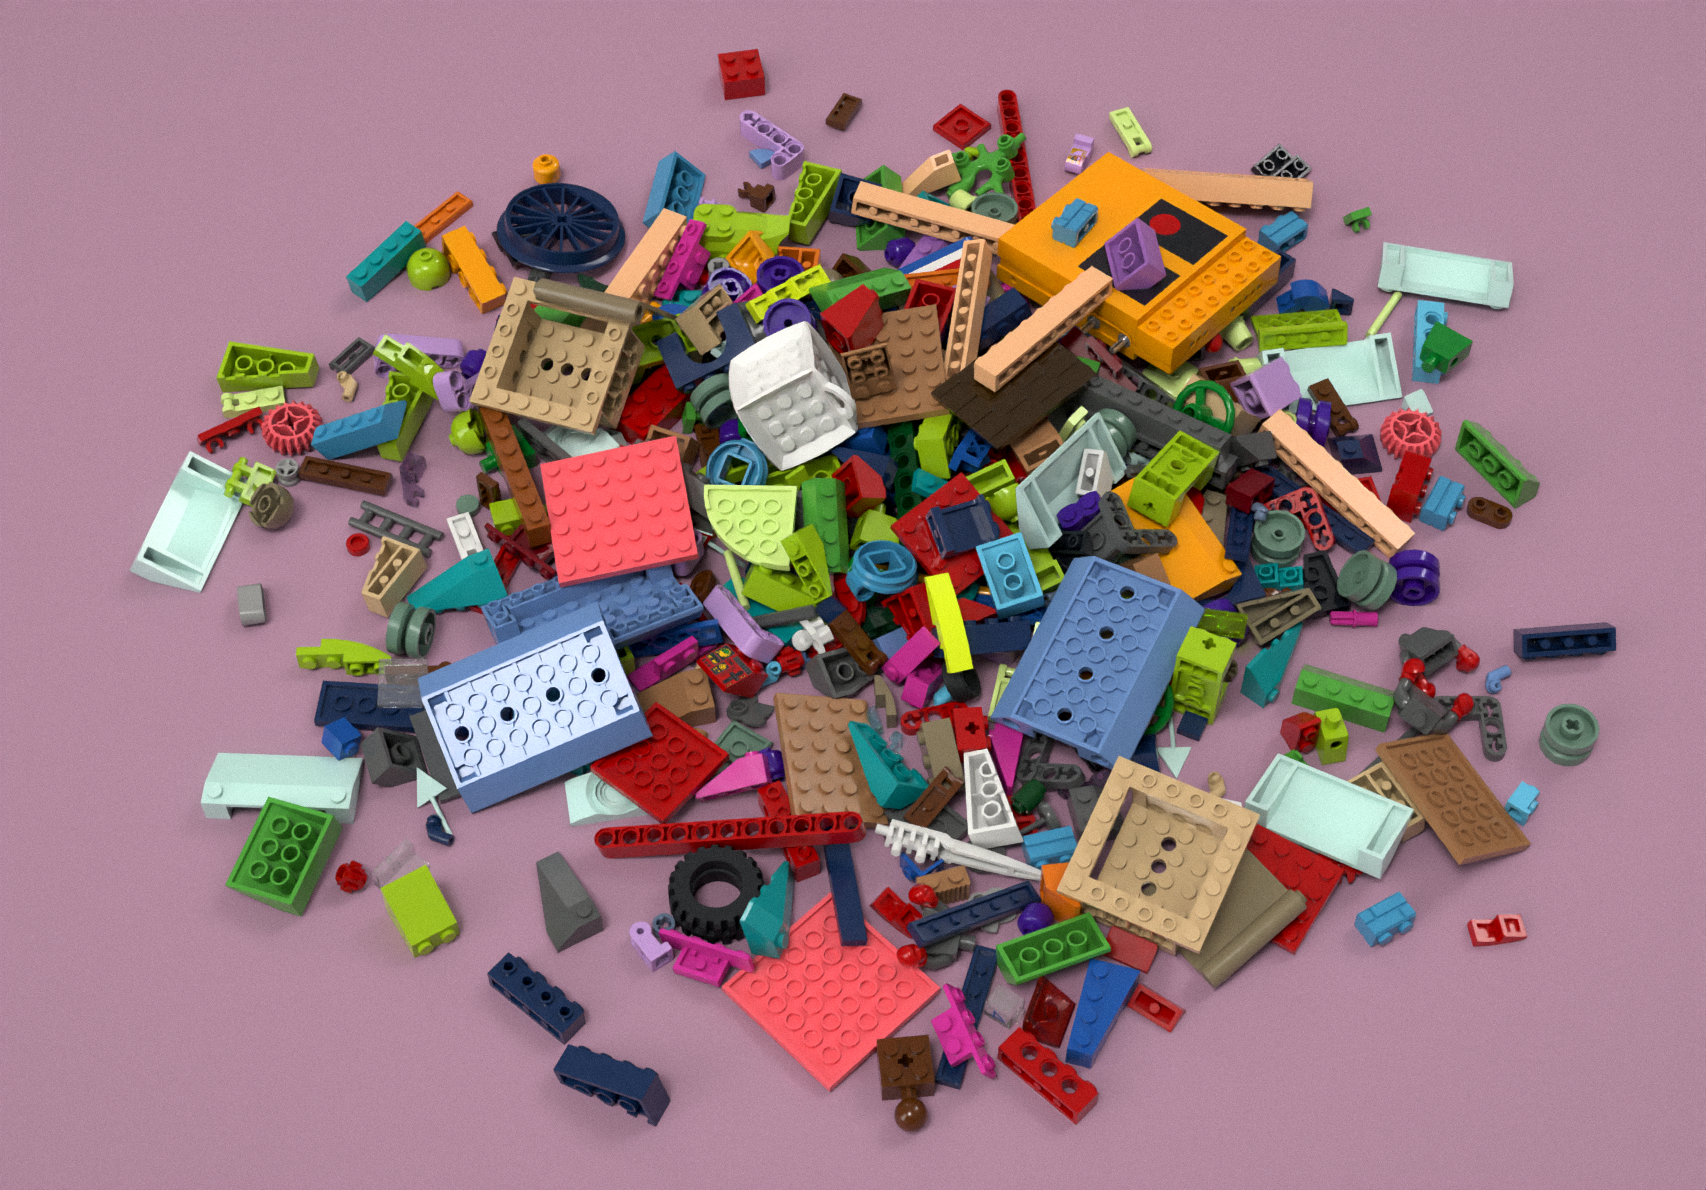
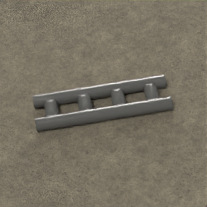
M365 500L360 505V508L365 510L360 519L351 517L348 521L349 526L381 539L385 536L418 548L422 556L427 558L432 554V549L427 547L433 538L441 541L444 537V533ZM374 514L385 518L379 528L368 523ZM394 522L405 526L399 535L388 532ZM413 530L424 534L418 544L408 540Z

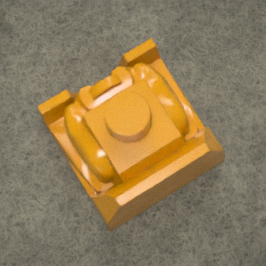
M749 230L725 258L732 268L743 272L754 285L757 283V270L760 264L769 258L775 257L770 247L761 239L762 231Z

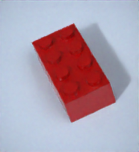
M916 279L904 309L936 304L941 345L943 346L951 325L956 288Z
M664 363L626 399L617 428H611V430L621 432L625 441L631 445L637 439L645 441L651 425L670 430L682 419L685 404L690 402L692 393L681 394L675 388Z

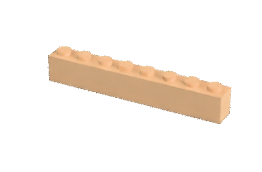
M860 181L853 197L851 213L954 243L968 236H971L973 240L985 239L991 253L996 255L998 252V238L1014 226L1011 223Z
M985 239L967 240L963 243L944 362L946 380L955 373L958 374L977 359L992 262V253Z
M1093 266L1085 272H1081L1072 283L1067 284L1056 296H1052L1049 302L1043 307L1038 308L1031 317L1023 320L1014 331L1009 332L1003 340L993 345L985 355L977 358L974 363V379L994 392L999 390L1111 296L1113 278Z
M1279 409L1262 424L1258 433L1271 431L1276 454L1342 516L1375 539L1374 545L1389 559L1408 544L1415 534L1409 525L1402 522L1389 507H1386L1378 500L1373 492L1365 488L1358 478L1352 476L1339 461L1327 453L1325 448L1314 441L1308 432L1301 429L1288 414Z

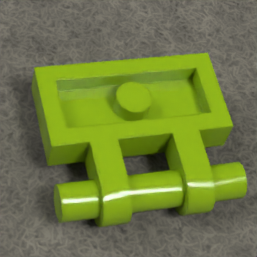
M240 457L232 468L233 474L231 478L227 479L225 483L224 496L232 498L234 492L241 493L238 501L253 507L250 504V499L254 491L261 484L272 482L276 475V470L257 461L254 467L251 468L247 466L248 460L245 457ZM241 476L248 477L246 484L240 482Z

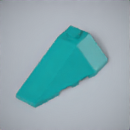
M488 548L465 557L407 596L409 604L415 606V609L420 606L432 608L436 614L442 613L444 609L456 608L457 611L465 610L466 606L478 605L481 608V606L493 600H499L508 595Z
M1302 621L1286 630L1280 641L1277 638L1272 641L1269 650L1266 648L1262 649L1245 667L1240 693L1262 708L1269 702H1275L1280 694L1281 683L1301 635L1304 623Z
M850 721L848 727L870 791L876 797L877 803L886 809H901L917 801L929 786L922 775L915 768L910 771L902 763L904 758L899 753L895 754L887 749V742L868 724Z
M784 861L774 872L769 885L761 887V895L758 898L753 897L749 901L740 919L751 954L779 959L783 950L788 946L795 879L788 861Z

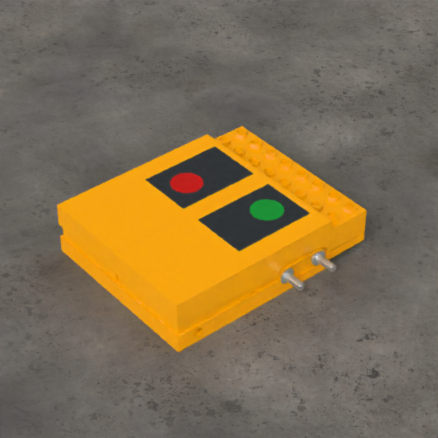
M1107 152L998 238L997 255L1001 258L1000 263L997 265L996 278L1010 287H1014L1017 291L1042 306L1049 302L1052 296L1060 293L1067 284L1072 283L1081 272H1085L1091 266L1112 278L1104 243L1138 217L1155 230L1166 276L1149 289L1118 291L1115 289L1113 282L1111 296L1078 322L1076 326L1080 328L1079 330L1084 335L1089 333L1111 346L1109 351L1112 354L1119 351L1133 360L1139 356L1170 375L1277 283L1281 256L1245 237L1246 228L1112 153ZM1078 198L1085 201L1086 204L1090 203L1097 206L1098 218L1097 223L1076 247L1072 248L1065 245L1064 242L1061 243L1053 239L1051 224L1056 216L1060 217L1062 215L1063 209L1067 204L1070 205Z

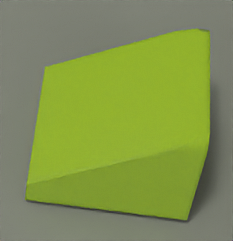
M803 465L785 476V486H797L799 491L801 482L810 480Z

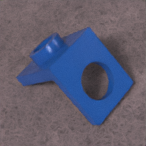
M904 852L899 856L900 867L904 876L909 881L913 880L916 882V877L931 874L935 869H937L935 872L944 870V860L942 858L922 872Z

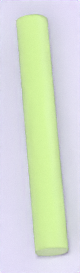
M1399 291L1393 293L1365 334L1366 338L1369 335L1377 334L1401 299L1402 294Z
M726 550L723 554L738 601L745 610H749L748 598L741 594L743 582L734 554L731 550Z

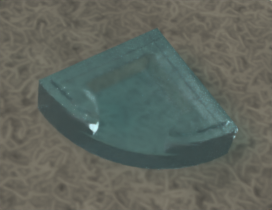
M875 705L868 708L866 716L871 728L880 735L884 733V729Z
M894 731L889 738V741L892 743L888 749L897 754L903 748V734Z

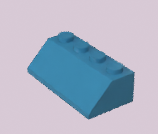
M676 151L661 159L657 165L642 223L650 228L665 208L687 216L688 224L690 219L693 220L694 210L698 206L706 175Z
M402 400L385 404L320 425L314 431L311 445L327 460H331L397 439L407 402Z

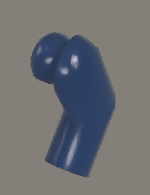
M438 815L428 816L426 822L428 838L431 841L450 847L454 842V835L443 832L442 824L440 823L441 818Z

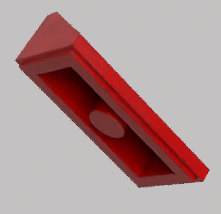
M1111 926L1106 938L1111 951L1102 955L1148 974L1159 946L1118 927Z
M1144 984L1138 985L1127 1004L1129 1008L1170 1033L1186 1012L1184 1008Z

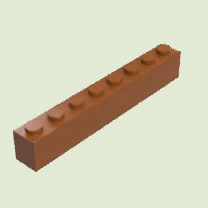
M477 406L479 417L530 547L552 542L549 519L507 414Z

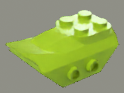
M723 204L698 205L694 210L693 220L707 224L698 244L711 253L708 262L718 257L726 259L725 257L749 230L762 231L761 239L770 247L774 255H777L780 242L789 235L791 218L790 215L741 212L731 205Z

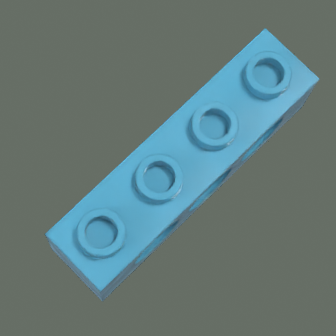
M1418 300L1414 314L1412 381L1439 384L1440 376L1445 375V373L1434 369L1432 373L1425 372L1421 367L1423 361L1419 358L1422 346L1435 322L1438 321L1443 325L1447 323L1448 312H1444V303L1423 300Z

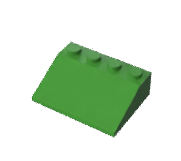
M268 796L225 884L226 887L278 910L302 916L343 827L334 815Z

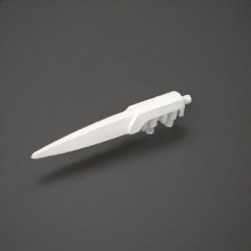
M892 819L890 826L877 823L875 833L887 836L884 846L889 847L892 844L891 855L900 856L902 847H905L908 854H911L912 850L917 851L915 861L918 863H923L926 854H930V860L935 861L937 856L939 860L942 858L944 863L948 864L952 862L992 873L1040 881L1041 870L999 853L952 839L946 833Z

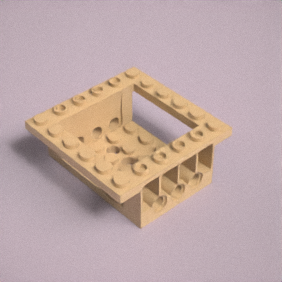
M514 277L469 402L473 405L595 435L598 425L616 429L645 345L632 331L634 323L537 300L533 293L536 282ZM530 304L606 321L608 324L605 333H600L542 319ZM549 361H553V367L545 371L544 365ZM573 366L572 374L565 376V368ZM588 371H591L588 381H585L584 375Z
M1118 756L1061 879L1057 893L1079 902L1081 907H1084L1081 909L1082 914L1090 912L1095 922L1109 928L1111 926L1118 927L1153 942L1159 946V950L1176 956L1180 946L1200 954L1259 821L1260 814ZM1129 790H1132L1133 803L1100 875L1095 880L1090 877L1126 796ZM1165 840H1173L1176 843L1175 849L1172 851L1164 850L1161 845ZM1155 862H1162L1166 865V870L1163 873H1155L1151 867ZM1146 884H1152L1155 886L1156 892L1151 896H1146L1141 891L1142 887Z

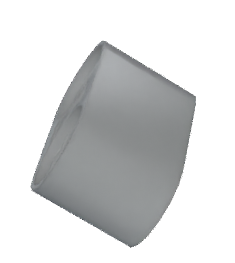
M257 583L237 587L242 626L266 623L262 584Z

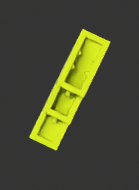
M819 264L789 278L785 283L768 290L765 294L746 303L745 306L757 324L764 320L765 312L778 300L791 298L801 301L811 295L809 292L810 287L831 281Z
M949 573L924 577L932 623L936 625L938 640L941 643L939 644L940 649L944 651L947 673L973 669L964 623Z

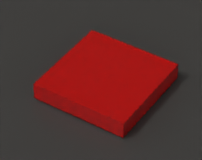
M959 104L933 125L934 132L963 151L991 129V123L962 104Z

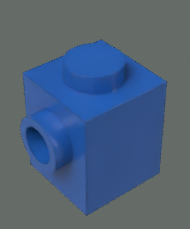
M343 717L324 726L321 743L340 761L358 753L362 735L357 728H354Z

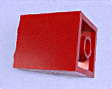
M862 284L820 313L827 343L840 355L841 353L871 346L883 328V312L878 303L880 299L873 289L870 290Z

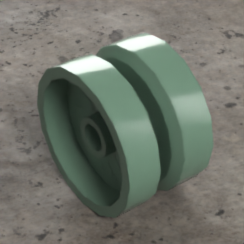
M994 192L982 194L975 198L972 203V213L1014 225L1017 224L1018 205L1013 198L1006 194Z
M721 373L706 379L692 392L690 402L696 412L700 414V418L707 428L719 429L726 421L738 419L729 390V373Z
M1109 408L1100 409L1096 413L1100 412L1123 459L1136 443V429L1130 419L1123 413Z
M1269 511V515L1266 516L1264 522L1261 520L1255 522L1250 546L1252 557L1258 564L1278 563L1279 568L1293 566L1300 558L1304 542L1305 529L1303 523L1297 516L1287 511Z
M1366 550L1358 551L1347 560L1341 569L1337 580V590L1340 595L1355 602V604L1368 611L1376 610L1392 594L1397 581V571L1394 566L1379 559V557Z
M405 602L397 603L391 613L387 626V651L397 655L407 652V655L411 658L424 659L430 650L435 634V611L432 608L423 606L415 609L413 604Z
M1561 704L1554 707L1547 714L1539 736L1540 750L1546 758L1558 765L1577 766L1584 763L1590 757L1593 746L1598 738L1600 730L1598 720L1592 712L1583 706Z

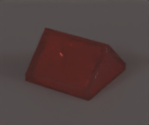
M1041 976L1024 1016L1022 1029L1025 1032H1031L1039 1043L1060 1048L1076 1004L1045 976Z

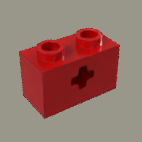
M982 707L953 708L952 727L960 763L964 762V753L982 749L991 751L990 736L985 735V730H988V718L983 716Z

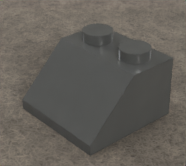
M1271 431L1231 438L1229 453L1238 456L1237 469H1240L1241 472H1246L1250 468L1254 469V465L1255 467L1269 465L1268 460L1277 458Z
M377 727L361 743L372 784L395 787L416 781L417 767L427 774L415 735Z
M1089 785L1069 789L1067 806L1078 843L1103 791L1100 787ZM1119 812L1106 841L1116 840L1123 824L1121 812Z

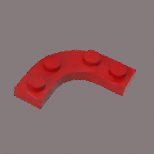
M845 577L835 582L834 586L839 600L847 607V611L860 626L862 622L864 623L866 617V601H858L847 586ZM832 631L834 640L823 645L826 652L844 647ZM812 645L807 649L811 659L818 654Z

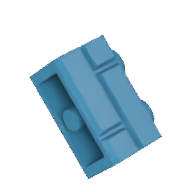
M1078 198L1070 205L1067 204L1063 209L1062 215L1060 217L1056 216L1052 221L1053 239L1061 243L1064 242L1065 245L1072 248L1076 247L1097 223V206L1090 203L1086 204L1085 201Z
M1293 211L1286 215H1279L1275 222L1270 225L1266 224L1260 229L1258 244L1274 253L1278 249L1285 252L1306 238L1308 224L1304 220L1299 219V216Z
M1440 476L1422 507L1419 517L1420 522L1429 526L1432 525L1441 531L1445 530L1448 523L1452 525L1458 513L1455 511L1456 508L1461 509L1466 499V496L1463 495L1464 485Z
M1071 826L1022 836L1024 842L1021 843L1026 864L1041 870L1042 865L1070 862L1077 847Z
M1397 892L1358 913L1354 924L1370 947L1379 943L1382 946L1390 942L1393 935L1399 932L1405 934L1410 931L1414 926L1416 912L1407 903L1403 895Z

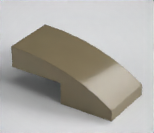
M874 675L875 707L885 708L887 728H896L897 713L893 696L884 680L879 675Z

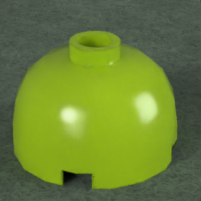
M421 248L415 251L407 263L408 279L411 285L419 290L431 291L432 287L439 285L440 288L449 281L451 275L449 262L445 255L435 248Z
M472 408L459 413L453 419L449 439L454 447L457 446L459 450L466 454H478L486 451L485 445L489 440L488 437L485 438L484 427L476 410L472 411Z
M1018 483L995 492V498L991 501L989 497L985 498L990 503L993 513L1003 521L1011 520L1012 524L1018 522L1015 490L1019 485Z

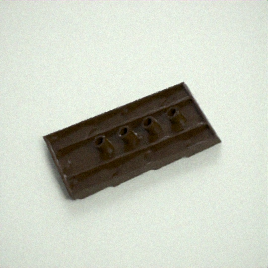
M1056 341L996 392L974 379V363L976 361L974 360L958 374L955 373L933 390L931 396L999 452L1097 380L1099 376L1089 365L1083 363L1074 353Z

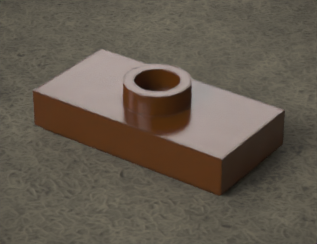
M843 93L826 118V125L845 131L861 107L862 99Z
M480 472L476 476L480 503L483 507L490 510V503L502 501L499 482Z

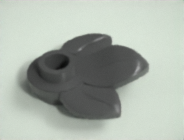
M755 694L753 698L741 696L739 700L730 702L726 712L727 717L731 720L742 721L745 725L762 726L766 724L765 719L771 716L775 708L772 705L759 703L758 696Z

